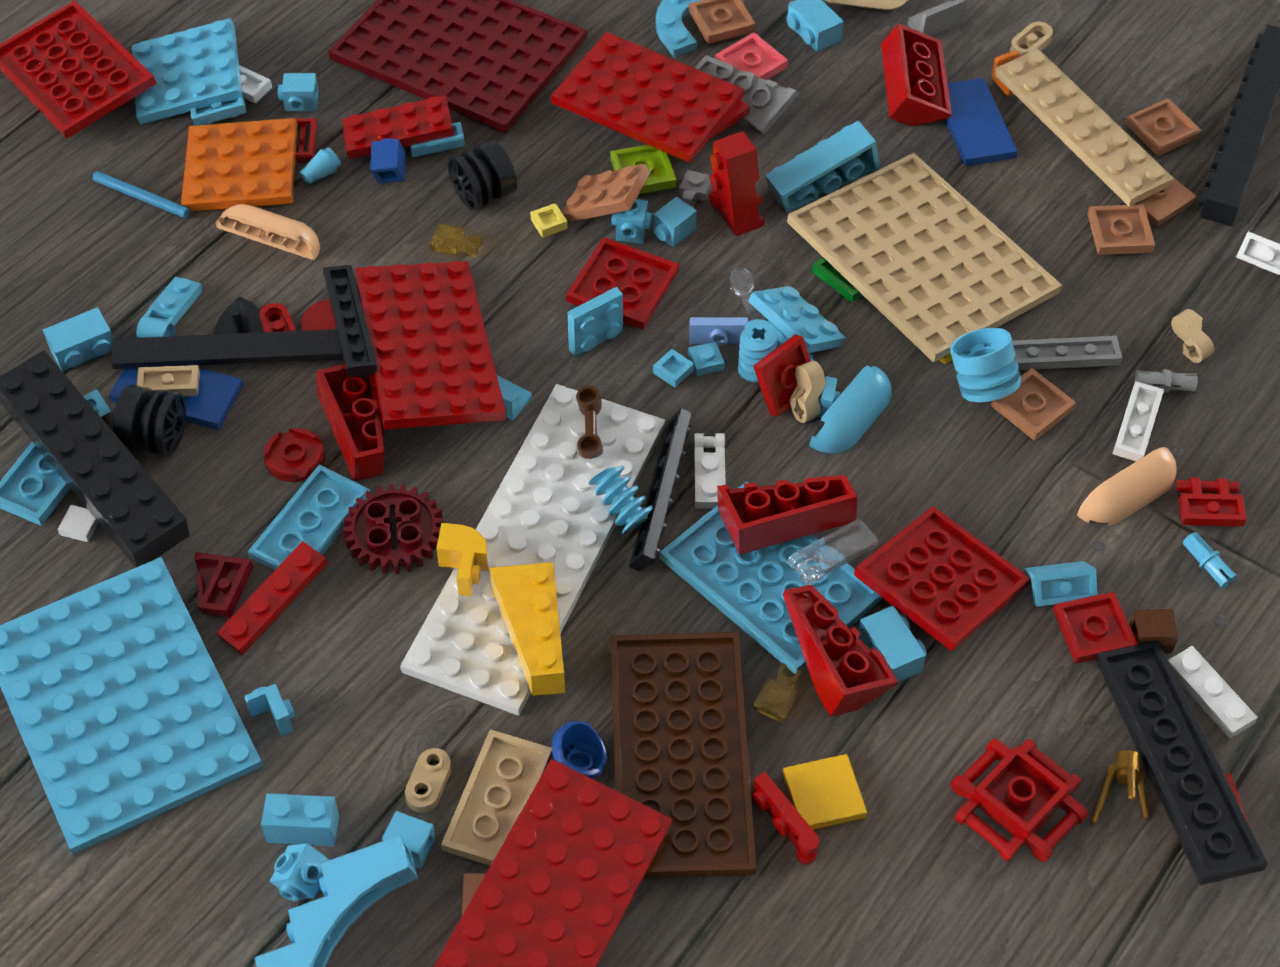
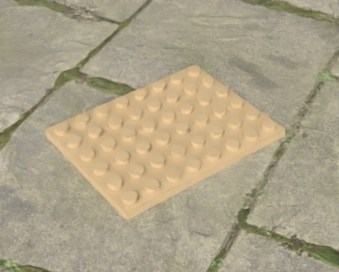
M915 153L788 214L787 223L933 363L950 354L952 343L960 336L982 328H997L1059 294L1062 288L1061 283Z

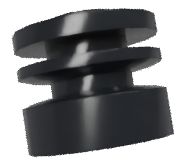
M494 139L474 146L472 152L466 150L461 152L460 155H454L448 159V172L451 182L461 201L470 210H476L481 208L482 204L487 205L491 203L492 196L500 199L515 192L517 189V177L512 162L504 148Z
M132 384L127 385L122 390L116 403L112 425L114 434L126 448L140 450L145 446L146 450L151 453L159 452L162 455H172L179 446L185 428L186 403L184 396L176 392L168 393L165 390H159L154 394L151 388Z

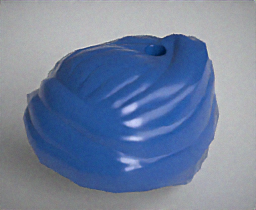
M569 721L561 726L553 735L552 755L555 761L591 779H595L602 773V769L607 761V752L603 740L590 724L583 721Z

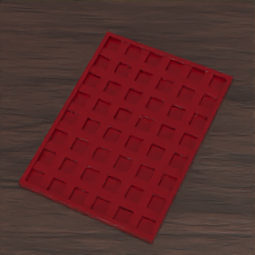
M377 0L328 52L329 59L421 98L429 99L446 95L450 110L506 133L587 39V30L513 0Z

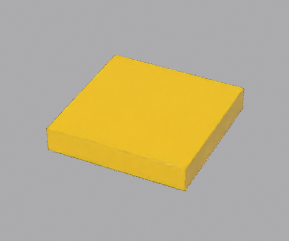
M847 754L783 768L782 774L792 805L813 830L866 818L867 810Z

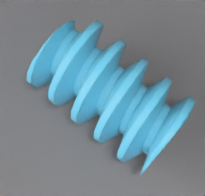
M762 319L748 321L740 335L738 373L747 381L759 382L753 365L777 347V329L769 321Z
M622 465L615 468L612 466L593 477L588 484L591 486L597 485L594 490L597 496L604 495L601 500L602 505L612 504L608 510L610 516L620 514L615 520V524L617 526L626 525L622 530L624 535L645 522L653 508L652 506L641 508L640 505L646 498L645 496L637 498L633 496L639 488L638 486L630 488L626 486L632 477H620L621 472L625 468Z

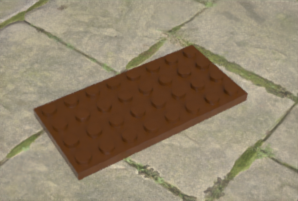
M739 632L611 635L615 791L673 819L672 825L644 878L756 875Z

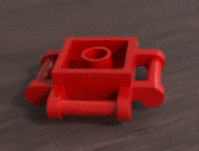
M1029 738L1020 747L1015 746L1013 750L1001 741L992 739L986 745V751L962 776L957 775L950 782L951 789L957 795L968 799L957 811L954 819L961 825L966 824L1000 851L999 856L1006 862H1010L1023 845L1028 847L1033 856L1038 860L1046 862L1053 854L1052 849L1076 823L1081 824L1088 816L1085 807L1071 797L1080 787L1083 780L1076 774L1070 775L1039 751L1036 748L1037 744ZM995 760H1001L977 787L973 785ZM1059 807L1062 808L1066 815L1043 839L1038 837L1036 833L1047 823ZM979 808L1014 837L1010 841L1006 840L975 815L974 812Z

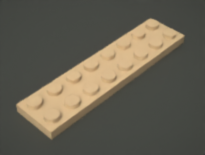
M1039 49L996 67L995 76L1128 206L1172 186L1174 178Z

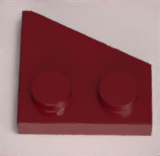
M196 552L194 559L198 570L196 585L199 589L197 594L199 610L202 614L231 618L254 568L251 560Z

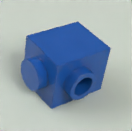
M391 138L373 141L371 145V172L378 184L405 181L406 152L400 141Z

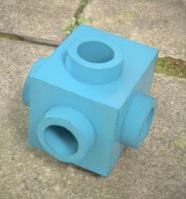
M636 199L630 210L612 213L611 225H616V241L644 243L646 229H651L652 213L648 212V201Z
M308 843L290 845L284 854L277 859L274 865L275 872L269 882L279 888L280 895L288 900L298 901L300 899L314 898L321 891L319 878L323 877L321 863L327 862L329 859Z

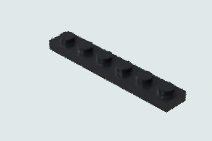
M352 265L324 267V281L347 377L373 375L377 372V363Z
M682 407L667 421L645 507L652 506L653 509L648 514L646 521L639 526L629 567L639 572L649 563L653 564L660 552V547L657 546L658 541L666 528L665 514L672 505L673 497L670 496L671 491L679 478V473L676 471L685 455V449H683L684 441L688 438L691 431L689 421L692 413Z

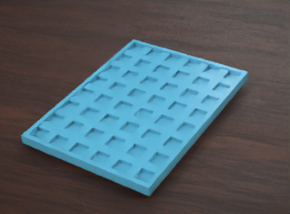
M162 557L0 625V687L72 855L263 767L262 761Z

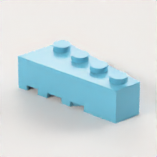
M858 120L766 174L769 192L785 212L816 201L822 193L831 194L839 190L840 186L853 183L881 169L876 141Z

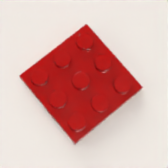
M603 237L567 292L566 302L580 306L617 287L623 294V323L644 330L677 276L679 263Z

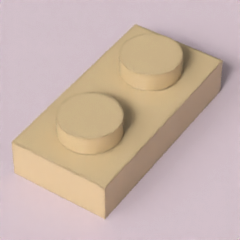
M199 366L139 367L137 386L151 388L154 394L159 390H165L168 393H180L182 396H198Z

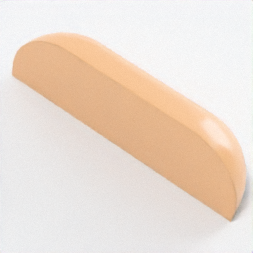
M234 205L226 209L216 221V228L311 260H315L320 251L318 236L311 227L300 221L251 205Z
M1161 447L1139 459L1095 488L1080 506L1077 516L1087 523L1092 520L1108 523V526L1115 525L1171 489L1177 473L1174 456L1168 448Z

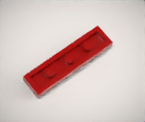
M302 541L216 632L218 637L243 655L328 564L326 557Z

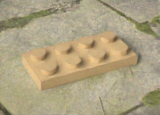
M490 729L441 843L442 851L491 866L551 760L553 749Z

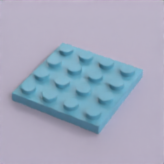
M231 18L132 45V55L154 76L157 82L156 85L135 97L136 115L140 124L190 111V108L195 107L197 110L211 106L215 102L221 101L223 103L242 96L235 26Z

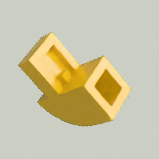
M441 523L436 548L438 566L458 568V594L461 596H471L473 584H479L481 570L489 571L486 541L477 530L469 526Z

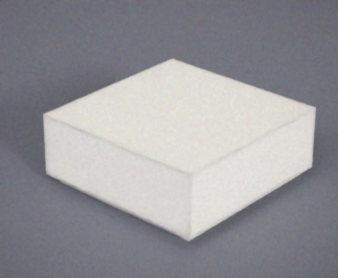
M70 505L58 528V532L61 536L89 542L99 522L88 509Z

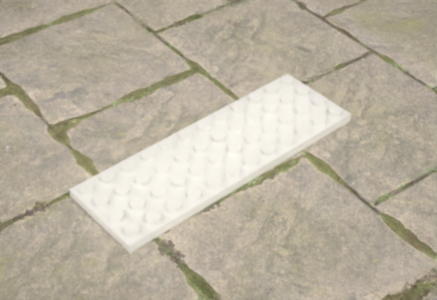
M556 384L476 530L486 541L489 567L554 562L561 634L616 525L615 520L620 515L610 516L608 514L612 504L602 505L601 500L604 495L597 496L594 493L597 485L591 486L588 482L607 468L623 465L625 468L621 472L620 477L631 476L632 478L626 486L628 488L636 486L665 428V419L601 399L602 408L596 417L597 436L601 439L603 454L597 458L585 459L580 456L577 447L578 440L585 435V416L580 412L576 399L578 391ZM454 568L401 663V673L519 716L531 691L520 665L515 646L513 647L507 625L502 618L499 604L491 589L490 569L489 571L481 570L479 584H473L471 596H461L458 594L457 586L458 568Z

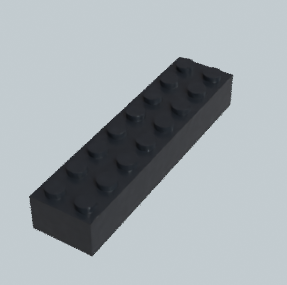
M45 350L0 376V403L135 568L153 561L190 536L186 518Z

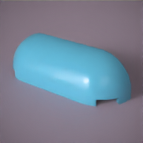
M868 365L865 366L822 416L821 421L825 422V424L816 436H812L809 446L817 451L828 454L842 453L851 449L891 401L892 387L887 375L876 366H872V368Z

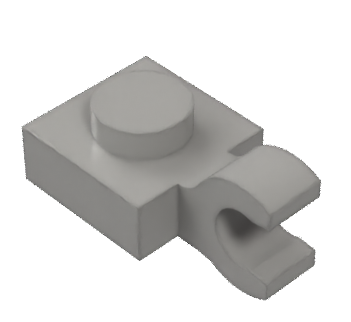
M690 170L686 171L679 187V196H682V200L692 208L695 207L697 200L706 201L711 189L710 175Z

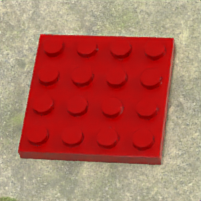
M934 506L860 563L854 571L855 577L892 606L894 605L896 609L950 651H954L1028 586L1030 581L1028 576Z

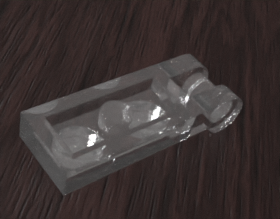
M858 518L795 552L789 557L787 563L794 571H798L801 574L800 579L805 586L813 585L820 577L876 548L878 539L861 518ZM814 559L816 564L810 566L807 562Z

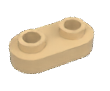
M1044 22L1031 23L1012 39L1010 52L1016 50L1022 56L1036 49L1043 50L1051 42L1052 27Z
M431 748L419 756L405 789L407 805L414 812L427 813L438 805L451 773L450 757L445 751ZM430 761H439V763L435 766H431L428 764ZM420 789L427 790V792L423 795H419L416 793Z

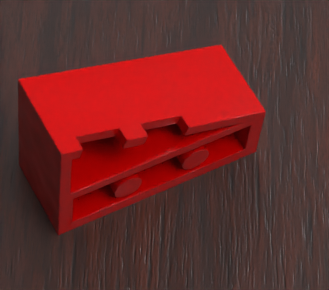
M743 131L714 141L713 154L710 156L712 174L709 177L711 183L709 202L712 208L718 210L736 237L764 227L765 220L758 212V205L763 203L762 195L756 194L755 182L760 181L755 146Z

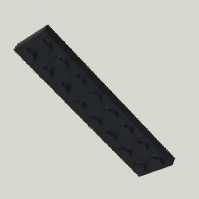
M1159 641L1098 653L1096 658L1097 665L1138 753L1142 756L1145 768L1200 885L1264 871L1268 862Z

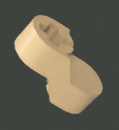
M1186 309L1173 317L1171 320L1172 329L1184 341L1183 354L1192 362L1200 363L1214 353V345L1212 340L1201 330L1203 318L1195 311Z
M810 361L797 366L795 370L797 387L789 400L793 415L800 423L808 422L820 416L821 409L818 398L826 386L823 369L816 361Z

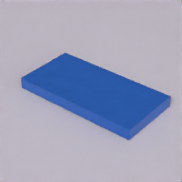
M978 78L947 83L952 115L945 119V122L964 165L969 166L1016 158L1017 149L985 79Z
M138 368L123 370L109 394L111 402L117 403L122 390L127 385H137ZM199 368L198 396H184L186 421L220 430L243 387L242 379Z

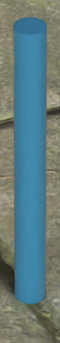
M99 171L93 174V181L175 215L187 218L190 213L188 207Z

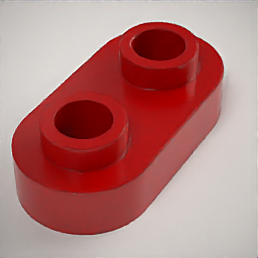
M271 303L261 309L259 318L264 332L296 331L289 312L284 305Z

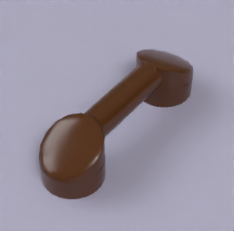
M585 386L579 389L576 394L579 410L585 416V435L578 440L577 447L582 458L593 459L603 454L602 442L600 437L597 436L596 417L602 408L600 392L596 387Z

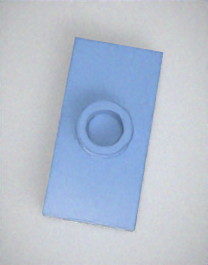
M691 317L689 323V344H706L715 341L717 345L740 344V335L748 322V318Z

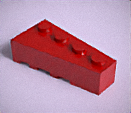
M344 364L316 370L317 397L353 480L359 481L383 475L384 446L374 374L364 377H347Z
M846 475L805 478L804 483H791L788 480L776 481V485L758 487L757 482L744 483V488L729 489V485L717 486L718 512L739 555L856 522L857 495Z

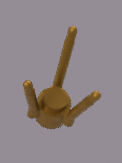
M1132 750L1119 751L1115 755L1114 764H1108L1107 776L1093 811L1091 824H1097L1114 778H1117L1120 784L1128 785V798L1130 800L1135 799L1137 783L1142 817L1145 820L1149 819L1144 783L1145 771L1142 770V756Z

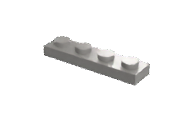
M1117 336L1012 341L1016 354L1014 359L1018 363V370L1119 366L1122 361Z

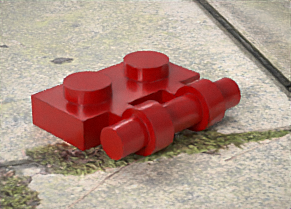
M1189 477L1188 480H1176V492H1187L1181 493L1178 499L1182 525L1244 527L1247 518L1242 494H1230L1239 493L1240 486L1238 481H1227V478H1216L1215 481H1201L1199 477Z

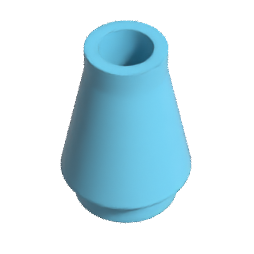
M330 148L320 149L299 174L305 183L311 185L313 182L337 172L341 162Z

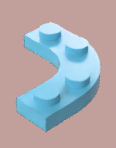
M663 0L657 9V35L674 58L697 50V41L686 29L682 20L689 14V3L701 0Z

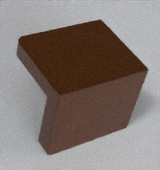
M1173 609L1134 611L1129 624L1132 632H1138L1141 641H1159L1164 653H1172L1179 638Z

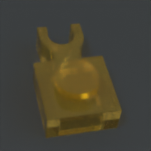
M439 223L430 241V250L457 256L460 250L464 251L467 255L477 257L478 249L476 246L482 247V236H466L465 229Z
M784 663L781 664L778 670L777 682L767 678L753 707V710L782 723L797 697V691L792 688L798 684L802 672L798 670L793 677L784 676L786 671V664Z

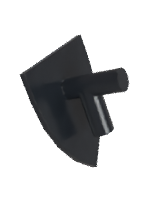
M239 296L219 317L214 335L264 332L259 318L261 310L254 303Z

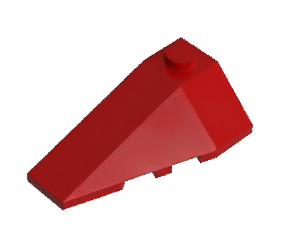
M813 585L788 589L783 592V597L815 691L830 717L857 711L896 686L898 680L883 655L876 648L871 650L859 638L861 633L854 626L850 629L838 617V610Z

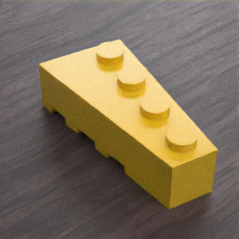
M554 562L489 567L491 589L499 604L502 618L507 625L513 647L515 646L532 696L565 693Z

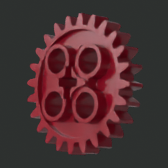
M390 484L388 491H383L380 486H377V494L373 495L371 492L366 491L367 500L364 501L357 498V508H348L349 516L344 517L345 527L343 528L347 549H350L351 557H358L361 566L369 562L370 571L372 572L378 566H381L383 574H386L389 568H394L395 574H399L400 567L405 566L408 572H411V564L414 562L422 567V557L433 559L432 550L437 548L441 523H444L441 508H437L436 500L429 501L428 492L418 495V488L416 486L408 492L406 491L405 484H402L399 490H395L393 484ZM392 507H395L397 520V550H393L390 509Z

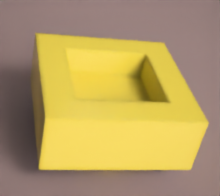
M556 203L530 212L531 221L542 238L568 229L567 220Z

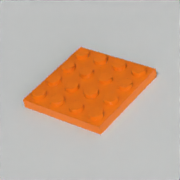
M296 118L189 126L181 205L188 207L190 212L228 209L239 204H247L254 207L293 204L297 142Z

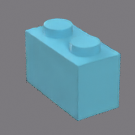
M795 0L788 4V26L795 30L803 38L804 42L810 45L816 52L842 41L844 21L822 0Z
M98 307L43 329L49 349L62 371L112 351L113 336Z
M894 605L860 619L858 631L861 635L859 638L871 650L876 648L883 655L898 682L923 671L927 656L926 649L919 639H915L910 631L908 620L904 615L898 613Z
M266 793L261 821L266 842L335 846L339 820L335 797Z

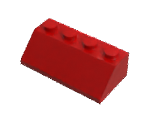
M898 23L881 43L889 118L911 127L949 118L952 113L942 42Z

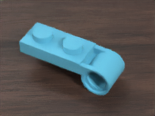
M175 277L140 319L136 330L137 338L174 336L176 323L202 293L201 283Z

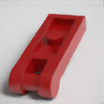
M763 772L754 778L752 798L756 806L761 811H767L772 817L773 825L781 836L786 835L797 848L796 857L798 861L805 865L812 864L817 857L819 837L768 774Z

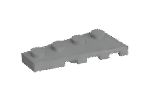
M707 55L695 67V69L743 88L744 96L741 100L750 106V114L742 119L763 135L799 96L798 92L792 88L782 87L774 81L764 80L751 72L741 71L733 65Z

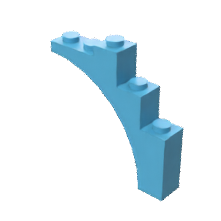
M399 835L321 863L323 877L319 878V883L325 897L289 909L288 913L291 923H288L286 928L292 944L255 957L256 966L325 967L333 949L349 926L369 906L392 890L418 879L410 847L402 836Z

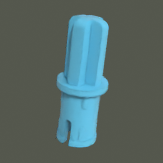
M1194 532L1184 539L1183 545L1200 563L1199 568L1201 570L1205 569L1222 589L1228 587V581L1232 584L1236 580L1237 575L1220 558V552L1214 551L1198 533Z

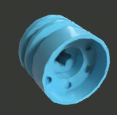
M982 328L968 332L952 343L950 352L955 370L958 372L956 376L961 395L964 399L977 403L991 402L1012 394L1020 387L1022 380L1018 370V363L1014 359L1016 354L1010 332L1001 328Z

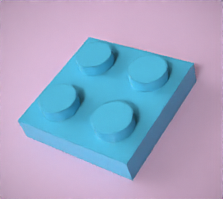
M617 287L567 312L569 350L575 357L583 352L592 350L596 345L608 339H613L623 332V294Z

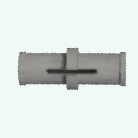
M1165 369L1162 372L1137 370L1134 383L1137 381L1164 389L1163 393H1169L1170 390L1196 392L1198 377L1196 373H1173Z

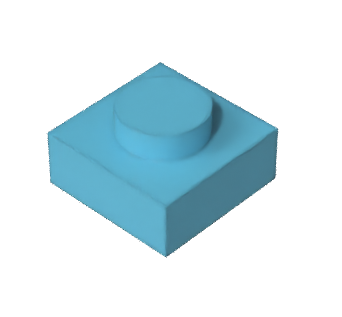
M716 341L688 347V356L690 361L694 363L696 377L724 371L725 363Z
M673 349L653 365V374L674 388L694 371V363Z
M829 376L825 378L826 386L819 396L821 409L819 417L821 418L840 396V392L835 391L837 378Z

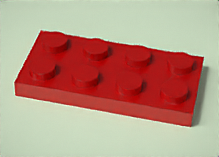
M446 95L431 97L413 103H404L387 109L382 108L365 114H355L342 119L346 152L349 160L371 155L372 142L381 141L385 138L398 139L402 147L454 136Z

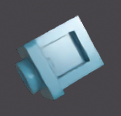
M276 684L257 688L251 694L245 696L251 717L270 710L281 736L293 732L290 720L295 717L293 707L289 699L282 700Z

